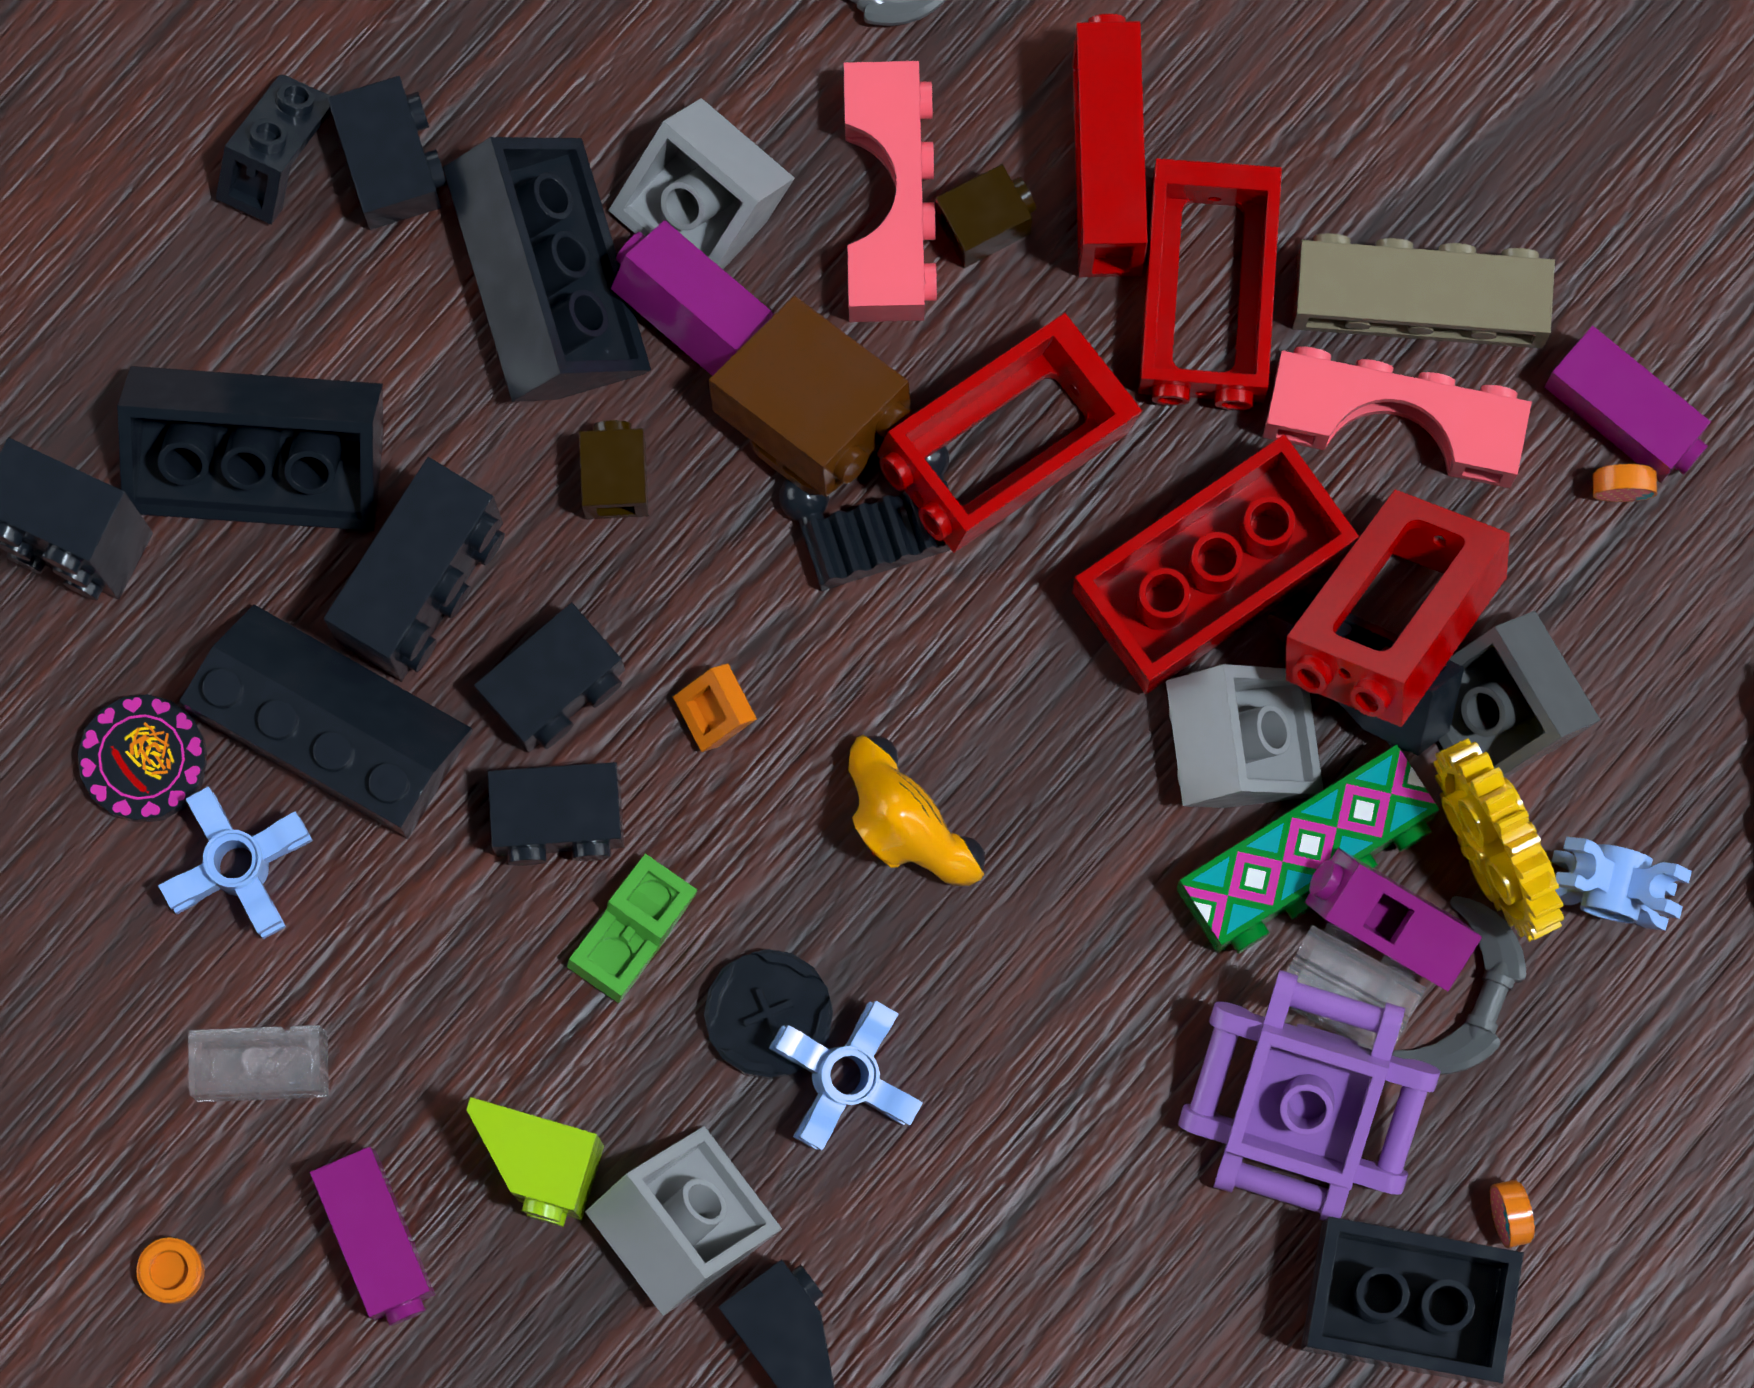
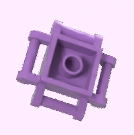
M1279 970L1265 1017L1251 1013L1249 1010L1232 1003H1214L1209 1023L1214 1026L1192 1102L1183 1106L1178 1125L1195 1135L1226 1144L1215 1178L1214 1188L1232 1193L1233 1188L1236 1187L1318 1212L1320 1213L1319 1220L1322 1221L1329 1216L1341 1218L1353 1183L1389 1194L1398 1195L1403 1193L1409 1175L1404 1170L1409 1149L1427 1092L1435 1091L1441 1072L1435 1066L1423 1061L1392 1056L1405 1013L1404 1007L1386 1002L1384 1008L1299 983L1297 982L1298 975ZM1293 1007L1375 1032L1376 1037L1373 1047L1369 1049L1359 1046L1356 1040L1308 1025L1297 1024L1296 1027L1284 1023L1288 1009ZM1241 1036L1257 1041V1045L1235 1117L1232 1119L1220 1115L1216 1112L1238 1037ZM1385 1080L1402 1085L1379 1161H1369L1361 1158ZM1243 1157L1330 1184L1328 1188H1324L1243 1163L1242 1159Z

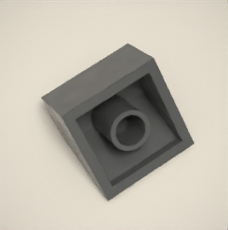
M1536 611L1493 627L1449 659L1465 667L1450 731L1441 737L1439 742L1443 749L1469 738L1471 743L1477 742L1481 752L1489 754L1494 769L1499 767L1505 778L1558 749L1601 720Z

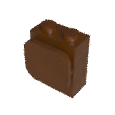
M795 295L709 379L713 411L751 440L752 448L759 458L801 490L814 495L827 497L843 483L848 484L852 482L862 472L868 458L882 445L888 431L911 416L909 381Z

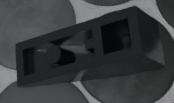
M1302 590L1268 615L1267 625L1285 645H1287V635L1315 599V596ZM1349 613L1335 632L1343 638L1376 651L1390 649L1399 638L1398 635ZM1448 660L1402 727L1377 717L1367 716L1357 709L1340 702L1339 704L1363 730L1386 740L1391 747L1398 745L1401 751L1411 752L1419 756L1450 731L1465 667Z
M781 1259L719 1306L723 1315L777 1388H835L822 1315L814 1304L824 1295L801 1264L790 1271Z

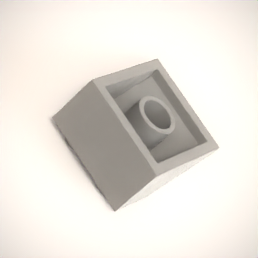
M700 98L662 122L608 211L635 234L641 232L645 236L665 220L720 268L724 269L765 225L795 178Z
M1222 664L1166 681L1169 717L1172 723L1178 766L1177 776L1181 788L1183 806L1229 808L1310 798L1323 791L1310 692L1286 681V668Z
M705 1126L626 1173L585 1211L663 1316L704 1290L782 1230Z

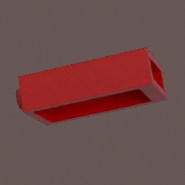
M1099 14L1090 17L1088 22L1077 23L1072 59L1079 277L1141 276L1148 243L1140 21L1126 22V18L1118 14Z
M1156 158L1152 181L1138 394L1152 395L1153 402L1163 405H1185L1189 403L1190 397L1215 399V406L1230 410L1250 409L1253 407V402L1264 403L1269 385L1282 167ZM1191 203L1236 206L1244 215L1235 365L1227 372L1180 369L1173 361L1182 210Z
M1063 313L888 431L877 452V456L880 458V467L888 482L899 491L905 490L919 508V517L927 532L938 541L944 540L952 552L955 553L1127 435L1143 410L1068 315ZM1052 378L1058 381L1084 414L1085 423L972 501L961 506L925 459L1041 380Z
M1395 489L1287 635L1286 681L1298 685L1310 693L1320 694L1355 708L1367 716L1377 717L1402 727L1507 578L1510 533ZM1438 536L1443 537L1445 541L1441 540ZM1392 554L1443 573L1444 575L1390 649L1376 651L1335 633Z

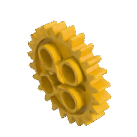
M1469 738L1436 753L1437 760L1433 764L1438 774L1435 775V779L1443 790L1440 793V798L1442 799L1444 812L1452 829L1458 836V843L1462 846L1461 851L1469 860L1473 875L1485 896L1491 902H1494L1497 911L1502 909L1510 927L1514 925L1520 937L1525 935L1529 942L1562 927L1560 921L1564 920V916L1560 908L1563 907V902L1555 891L1559 888V885L1556 881L1553 867L1540 844L1541 839L1536 833L1535 826L1529 821V815L1513 784L1503 776L1502 770L1499 767L1494 769L1489 754L1487 752L1482 753L1478 743H1471Z

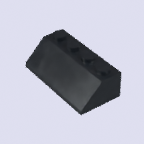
M489 137L443 167L512 402L558 400L641 376L651 371L633 307L611 289L620 264L616 261L617 253L582 138Z
M139 366L130 367L117 405L121 490L127 494L141 515L374 531L383 447V383Z
M255 604L213 645L179 701L191 716L406 839H409L473 732V729Z

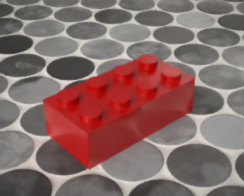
M1284 434L1077 575L1072 593L1146 695L1344 559L1359 539V535Z

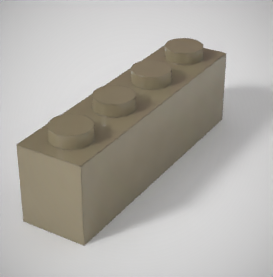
M1331 233L1318 234L1313 236V241L1302 240L1297 255L1292 329L1543 349L1551 334L1555 259L1539 258V253L1535 250L1509 248L1503 250L1501 255L1478 254L1474 246L1462 243L1442 244L1438 247V250L1413 249L1414 244L1412 242L1397 238L1377 240L1376 246L1350 244L1351 239L1349 237Z

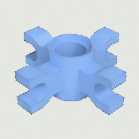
M209 786L186 798L209 842L203 853V864L158 885L169 907L174 909L176 914H179L221 889L230 895L239 896L257 933L263 939L284 929L286 925L263 884L267 879L269 863L313 841L302 819L295 811L251 837L243 831L232 828L221 804ZM235 848L250 850L252 864L243 876L238 878L222 876L220 864L228 851Z
M1566 836L1563 849L1567 851L1554 850L1551 862L1569 870V873L1557 872L1556 875L1559 888L1555 891L1562 900L1563 905H1574L1581 902L1580 909L1591 915L1621 923H1636L1644 928L1666 931L1669 920L1666 917L1680 919L1683 906L1665 899V895L1675 896L1677 884L1674 883L1675 881L1689 883L1692 871L1685 867L1667 862L1652 866L1653 859L1643 853L1614 845H1597L1595 842L1585 838Z
M874 1001V1003L868 1002L846 1045L831 1049L822 1046L789 1025L786 1027L781 1026L769 1049L812 1072L813 1085L818 1093L811 1108L793 1136L795 1139L815 1150H823L845 1106L862 1102L901 1125H911L923 1102L881 1080L878 1064L873 1057L897 1018V1012L878 1001ZM842 1057H848L855 1061L861 1073L859 1085L849 1094L839 1092L831 1082V1069L834 1063Z

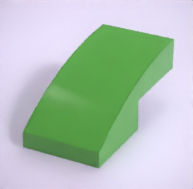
M645 853L609 900L604 914L569 958L567 968L617 1003H620L697 894V889Z

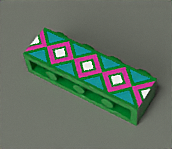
M1395 745L1180 879L1176 889L1216 952L1219 953L1232 945L1237 954L1268 936L1270 932L1265 924L1286 911L1293 920L1312 909L1304 903L1310 894L1309 886L1311 879L1323 862L1331 860L1338 847L1375 869L1378 864L1373 856L1393 843L1399 852H1402L1428 836L1432 830L1427 822L1434 818L1439 808L1398 745Z

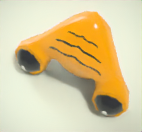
M861 735L856 738L850 748L848 771L854 780L859 796V808L852 819L862 840L872 851V855L878 857L891 868L913 862L926 868L942 881L953 886H970L980 881L984 876L983 868L985 865V853L982 846L974 838L959 836L949 832L940 811L927 792L914 780L898 770V752L893 743L885 737L875 735L869 737Z

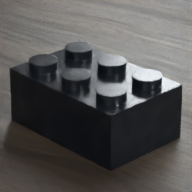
M8 437L0 452V548L8 552L6 557L14 563L38 574H41L46 565L52 568L54 573L65 579L63 582L65 586L92 600L97 601L101 592L119 600L153 535L150 527L124 491Z
M427 457L323 618L337 643L401 682L410 669L419 672L430 658L436 646L437 640L431 637L440 621L444 615L450 619L454 618L465 603L471 590V586L465 582L478 562L484 566L488 565L504 540L505 533L499 530L503 525V521L494 496L432 458Z
M1329 1216L1322 1222L1300 1351L1492 1387L1503 1384L1524 1252Z

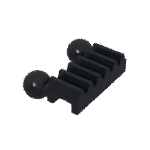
M945 445L925 460L948 488L947 482L943 477L949 465V453ZM788 479L781 485L779 491L780 506L788 517L799 521L821 591L951 550L944 540L938 541L927 532L920 520L919 508L906 491L896 497L884 496L874 504H859L852 511L844 512L840 510L834 512L829 518L824 519L823 513L828 506L829 495L825 497L823 495L809 494Z

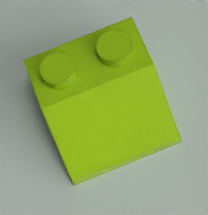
M470 1097L466 1110L508 1189L519 1202L524 1203L522 1211L527 1213L526 1216L560 1227H564L567 1216L582 1220L604 1148L598 1135Z

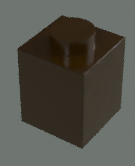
M1003 164L936 197L935 216L964 268L1031 234L1032 216L1030 213L1036 211L1034 199L1023 179L1017 177L1011 180Z
M609 420L595 423L593 431H579L582 507L585 518L648 517L647 458L643 428L631 429L630 422Z

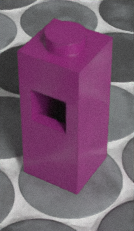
M665 220L647 236L641 232L633 235L621 248L616 257V261L621 266L611 289L712 376L775 315Z
M1593 325L1555 368L1544 387L1637 464L1652 467L1657 472V480L1661 483L1674 468L1685 475L1708 447L1699 438L1711 421Z
M1339 847L1331 860L1323 862L1315 871L1309 886L1310 894L1304 902L1325 920L1446 991L1450 990L1482 939L1481 935L1458 918Z
M367 1147L311 1171V1177L368 1316L375 1321L386 1317L389 1326H392L425 1312L422 1301L436 1294L377 1152L372 1147Z

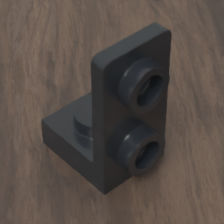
M279 75L225 145L216 199L272 225L283 209L291 165L331 113V107L327 98L331 96L291 77Z

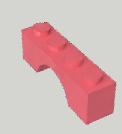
M919 61L844 62L845 141L862 147L876 156L888 170L896 191L893 206L882 224L866 237L847 245L849 322L924 321L925 301H937L936 263H924L923 240H935V202H922V180L934 179L933 142H921L920 119H933L932 81H920Z
M1312 347L1294 348V353L1281 352L1263 438L1276 440L1285 434L1292 444L1325 450L1333 437L1352 421L1373 414H1392L1417 423L1433 437L1443 454L1448 476L1510 488L1517 477L1532 402L1517 399L1518 393L1515 390L1498 385H1482L1480 391L1455 386L1456 380L1452 377L1434 372H1421L1418 374V378L1394 374V368L1391 365L1376 360L1361 359L1356 361V365L1331 361L1330 353Z

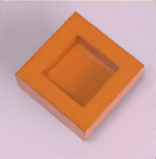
M728 663L709 669L673 696L701 752L718 748L757 720Z

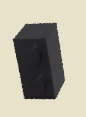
M399 75L327 97L370 230L442 208L436 188L446 186L447 182L437 150L434 149L424 153L418 131L429 128L418 92L406 95Z
M571 602L474 686L479 697L529 753L539 744L544 749H548L561 740L574 725L569 718L588 702L595 708L609 699L622 685L618 676L625 671L622 658Z
M617 762L488 771L492 848L497 857L508 856L509 865L527 866L543 864L547 862L546 853L572 852V860L598 861L611 858L610 849L625 848L621 781Z

